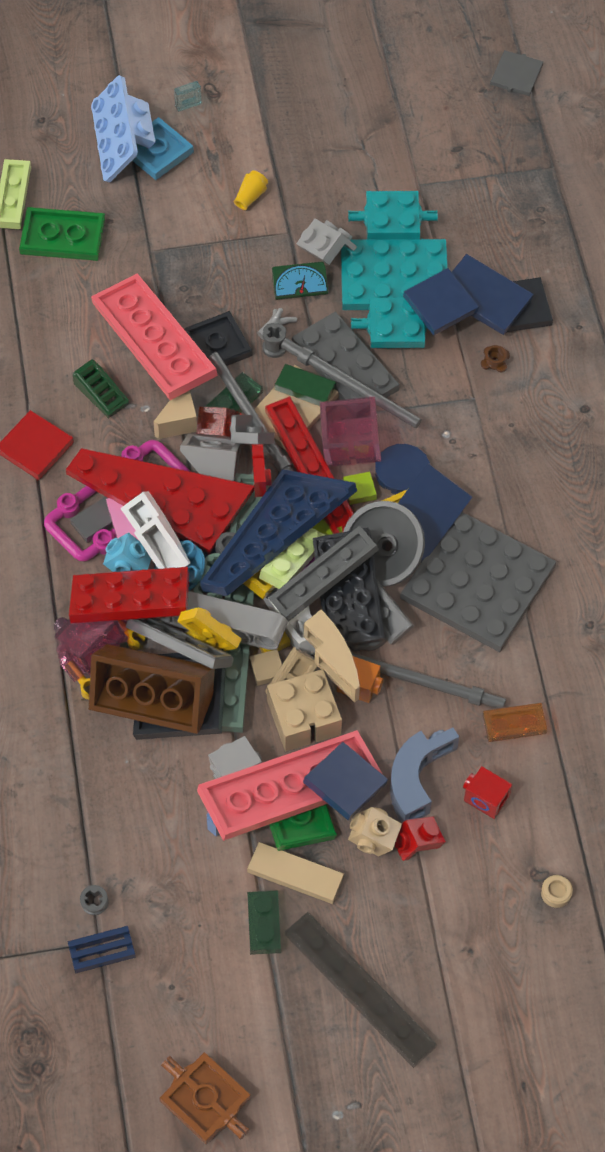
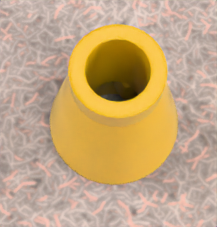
M255 170L246 174L234 204L242 210H247L267 190V178Z

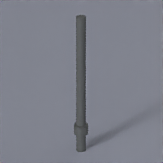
M287 338L282 342L281 348L296 356L297 360L302 364L313 366L412 427L418 428L422 419L317 357L313 350L306 346L302 348Z
M217 352L213 353L209 360L216 367L218 374L243 413L253 416L252 426L264 427V432H269ZM275 441L274 444H264L275 461L273 465L278 473L282 469L294 471L289 457L283 455Z
M351 653L354 657L380 665L381 674L468 699V703L480 706V704H485L501 710L504 709L506 698L485 693V689L475 686L472 688Z

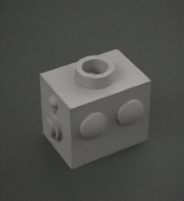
M245 736L232 743L222 745L218 750L208 755L214 779L262 763L259 752L254 751Z

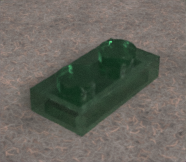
M241 372L235 378L250 403L263 393V387L245 373ZM227 387L206 405V412L225 427L231 423L232 415H240L243 412Z
M278 891L247 892L250 955L281 953Z

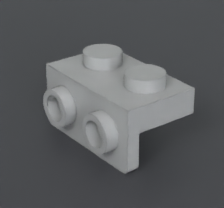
M314 219L309 227L303 231L301 238L296 243L300 248L330 265L343 245L353 251L357 248L350 241L352 236L344 229H338L328 220L322 223L317 219Z

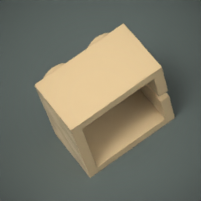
M323 669L267 685V702L285 752L310 745V726L315 725L314 738L316 742L341 735L342 718Z

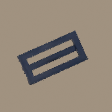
M128 926L67 941L75 974L136 958ZM123 937H124V939H121V940H117V941L109 942V943H106V944H102V945H98V946H94V947H90V948H87V949H83V950L76 951L77 949L85 948V947H88V946H92V945H96V944H100V943H104V942H107V941H111V940H115V939H119V938H123ZM127 947V950L118 953L102 956L80 963L78 960L80 958L92 956L95 954L98 955L114 949Z

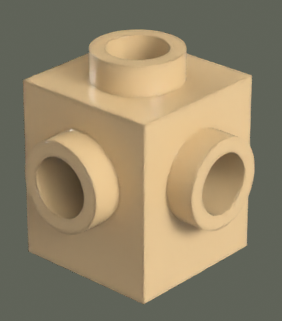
M371 807L357 813L350 823L352 831L348 840L356 844L357 848L362 852L375 854L379 857L393 850L402 823L389 817L386 811Z

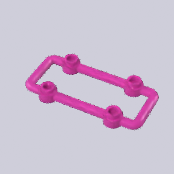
M149 440L139 447L128 446L121 454V457L144 462V456L151 451H155L171 468L190 472L170 450L157 440ZM85 486L74 495L71 493L62 494L57 500V508L48 513L44 519L46 530L73 558L82 562L92 559L97 554H106L108 543L112 539L117 538L114 528L110 531L101 529L94 534L93 544L85 550H81L55 523L62 517L72 518L79 513L80 504L97 492L88 486Z

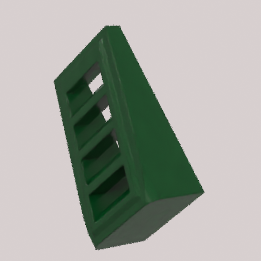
M91 359L73 372L74 385L108 419L129 404L128 398L94 359ZM97 382H100V384H98L96 387L92 388V386H93L94 384H96ZM105 390H108V392H106V393H105L104 395H102L101 397L98 396V395H100L102 392H104ZM114 396L117 398L116 400H114L113 402H111L109 405H106V404H105L108 400H110V399L113 398Z

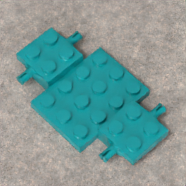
M366 191L364 211L348 210V222L364 221L367 239L350 240L357 246L355 251L344 245L341 248L342 310H369L367 318H351V329H367L370 335L371 348H425V334L428 328L405 300L403 294L405 290L448 268L446 239H420L422 221H438V210L422 211L419 204V191Z

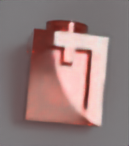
M199 407L196 434L231 438L232 415L242 414L228 408Z

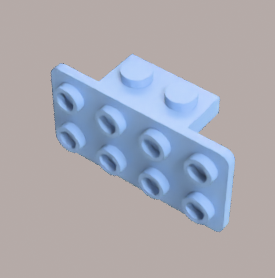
M120 75L108 84L107 88L93 100L91 105L103 180L106 182H111L137 156L136 143L150 148L155 143L149 103L128 95L125 78Z

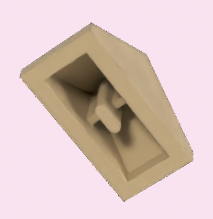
M190 390L170 400L154 420L155 437L162 439L197 432V416Z

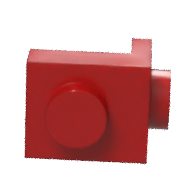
M431 816L405 820L401 825L394 845L401 859L405 861L409 860L418 851L438 849L446 841L434 817Z

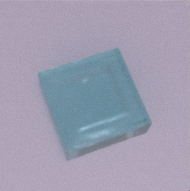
M198 81L174 89L175 107L178 112L202 104L201 86Z

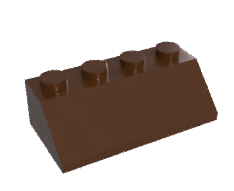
M106 644L91 654L88 710L197 734L200 732L213 696L215 669L195 662Z

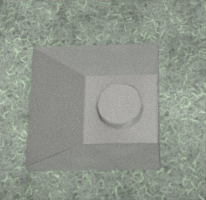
M188 433L180 445V451L197 472L203 475L235 481L242 443H231V438Z

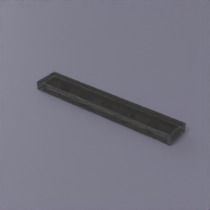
M309 912L304 914L285 931L286 937L413 1068L436 1048L437 1044Z

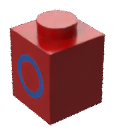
M481 766L476 775L471 773L463 785V789H465L464 801L495 819L510 797L512 784Z

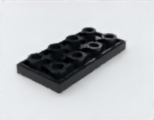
M368 527L362 528L371 538L370 529ZM352 531L313 538L315 560ZM373 554L320 596L322 611L335 624L348 647L386 640Z

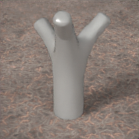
M274 309L270 320L257 334L263 339V328L267 324L279 323L284 325L289 322H297V317L280 318L283 309Z

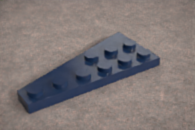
M282 469L201 580L202 590L228 596L356 493V484L354 482Z

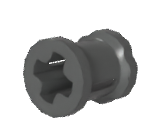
M279 323L267 324L263 328V352L271 358L281 357L286 352L285 349L281 348L282 342L286 339V329Z

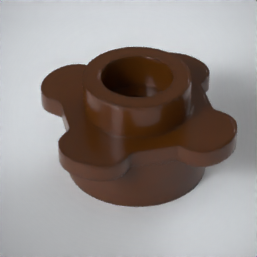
M499 345L486 347L483 352L485 357L481 361V367L485 370L490 368L500 373L507 370L506 360L510 358L509 351Z

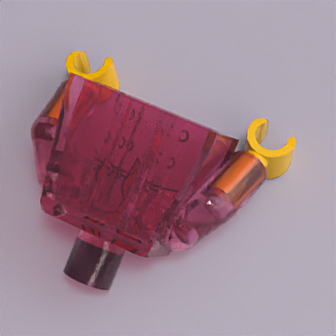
M60 617L55 622L54 631L56 633L54 638L58 643L56 652L60 665L74 682H79L81 695L85 699L89 700V694L84 689L90 686V678H86L84 674L90 675L91 654L106 644L119 646L126 636L128 637L127 644L133 650H138L140 647V643L134 640V637L145 641V636L126 628V620L71 624L70 619Z

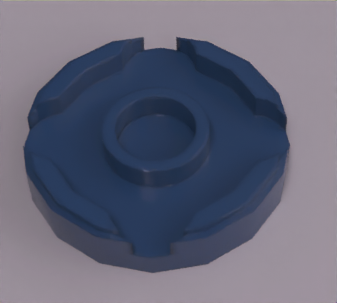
M395 444L387 447L379 454L375 462V477L382 488H386L396 495L407 490L427 463L430 464L426 454L418 447L409 444Z

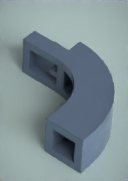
M453 727L446 731L439 730L433 733L428 740L423 732L420 731L409 738L398 751L392 767L390 797L394 811L401 823L405 820L422 818L430 814L432 801L420 783L419 774L429 763L457 750L459 735Z

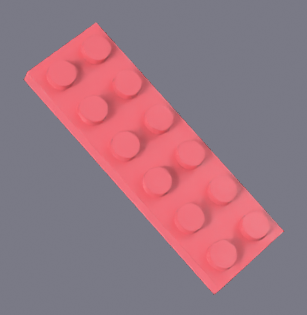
M138 273L91 296L93 305L169 400L218 376L216 367Z
M358 730L199 784L197 792L223 841L328 804L306 786L303 780L309 772L342 742L347 744L382 774Z

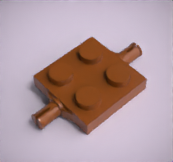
M205 1052L193 1064L182 1068L171 1056L162 1063L161 1066L174 1077V1080L160 1097V1102L201 1141L207 1144L219 1131L226 1127L240 1140L244 1138V1135H247L250 1129L236 1117L239 1110L251 1099V1095Z

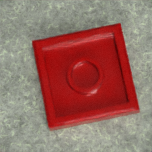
M30 410L1 440L0 455L37 480H40L69 449L74 440L72 436Z

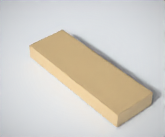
M260 842L247 868V872L330 904H333L344 878V874L282 850L278 851L276 848Z

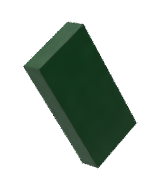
M288 364L284 365L275 383L276 391L324 408L336 387V382Z

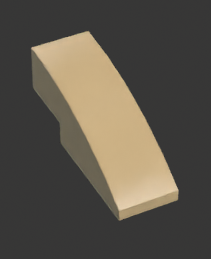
M320 610L304 623V638L315 648V664L321 670L323 669L324 673L355 703L359 700L360 684L352 654L335 624Z

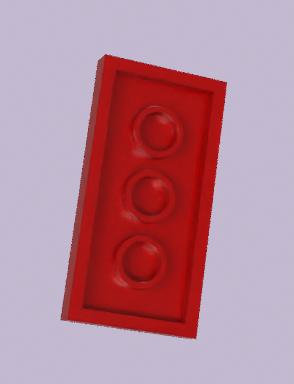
M188 567L73 575L69 608L70 623L180 616L181 612L186 611L188 608Z

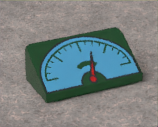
M324 262L272 267L275 300L328 294Z

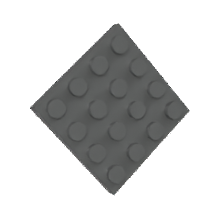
M461 512L432 553L424 558L401 592L400 599L500 652L554 570L556 561Z

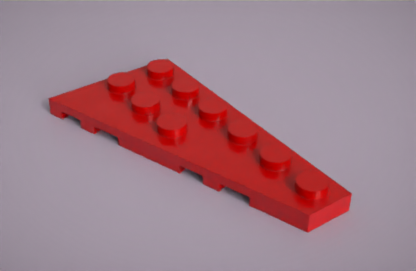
M83 448L79 450L66 468V475L122 506L142 492L149 491L170 523L176 536L183 541L189 540L208 555L216 547L217 539L228 530L246 504L255 487L254 485Z

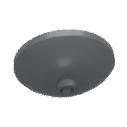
M377 501L363 506L351 516L343 532L352 531L359 525L361 528L368 527L370 529L371 539L379 549L374 553L377 580L383 587L401 583L417 569L423 557L425 537L418 518L408 508L391 501ZM388 542H392L393 545L390 551L385 550V545Z

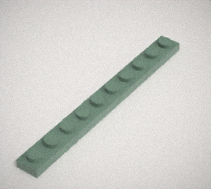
M236 473L235 482L254 485L253 474ZM255 490L232 522L230 532L236 533L262 498L255 497ZM242 584L228 596H225L224 600L253 606L254 592ZM240 643L237 649L225 651L234 658L232 666L226 668L222 732L243 733L250 645Z

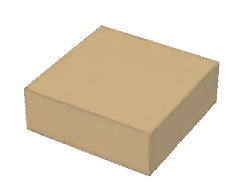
M277 649L249 656V662L257 686L270 683L282 666Z

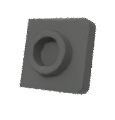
M232 415L230 426L231 443L274 444L275 432H264V427L252 426V415Z

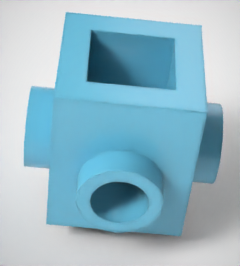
M128 532L118 539H112L108 543L103 565L112 572L148 570L151 557L140 541Z

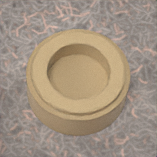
M553 875L544 881L541 897L547 905L560 908L569 903L573 888L570 881L565 877Z

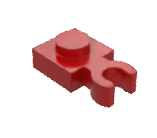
M263 444L252 445L255 497H263L266 492V486L271 485V470L265 469Z

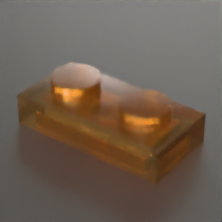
M541 703L483 711L488 742L547 733V725Z

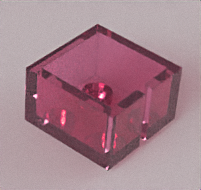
M375 396L320 402L323 453L328 467L349 465L352 459H356L357 464L382 461Z

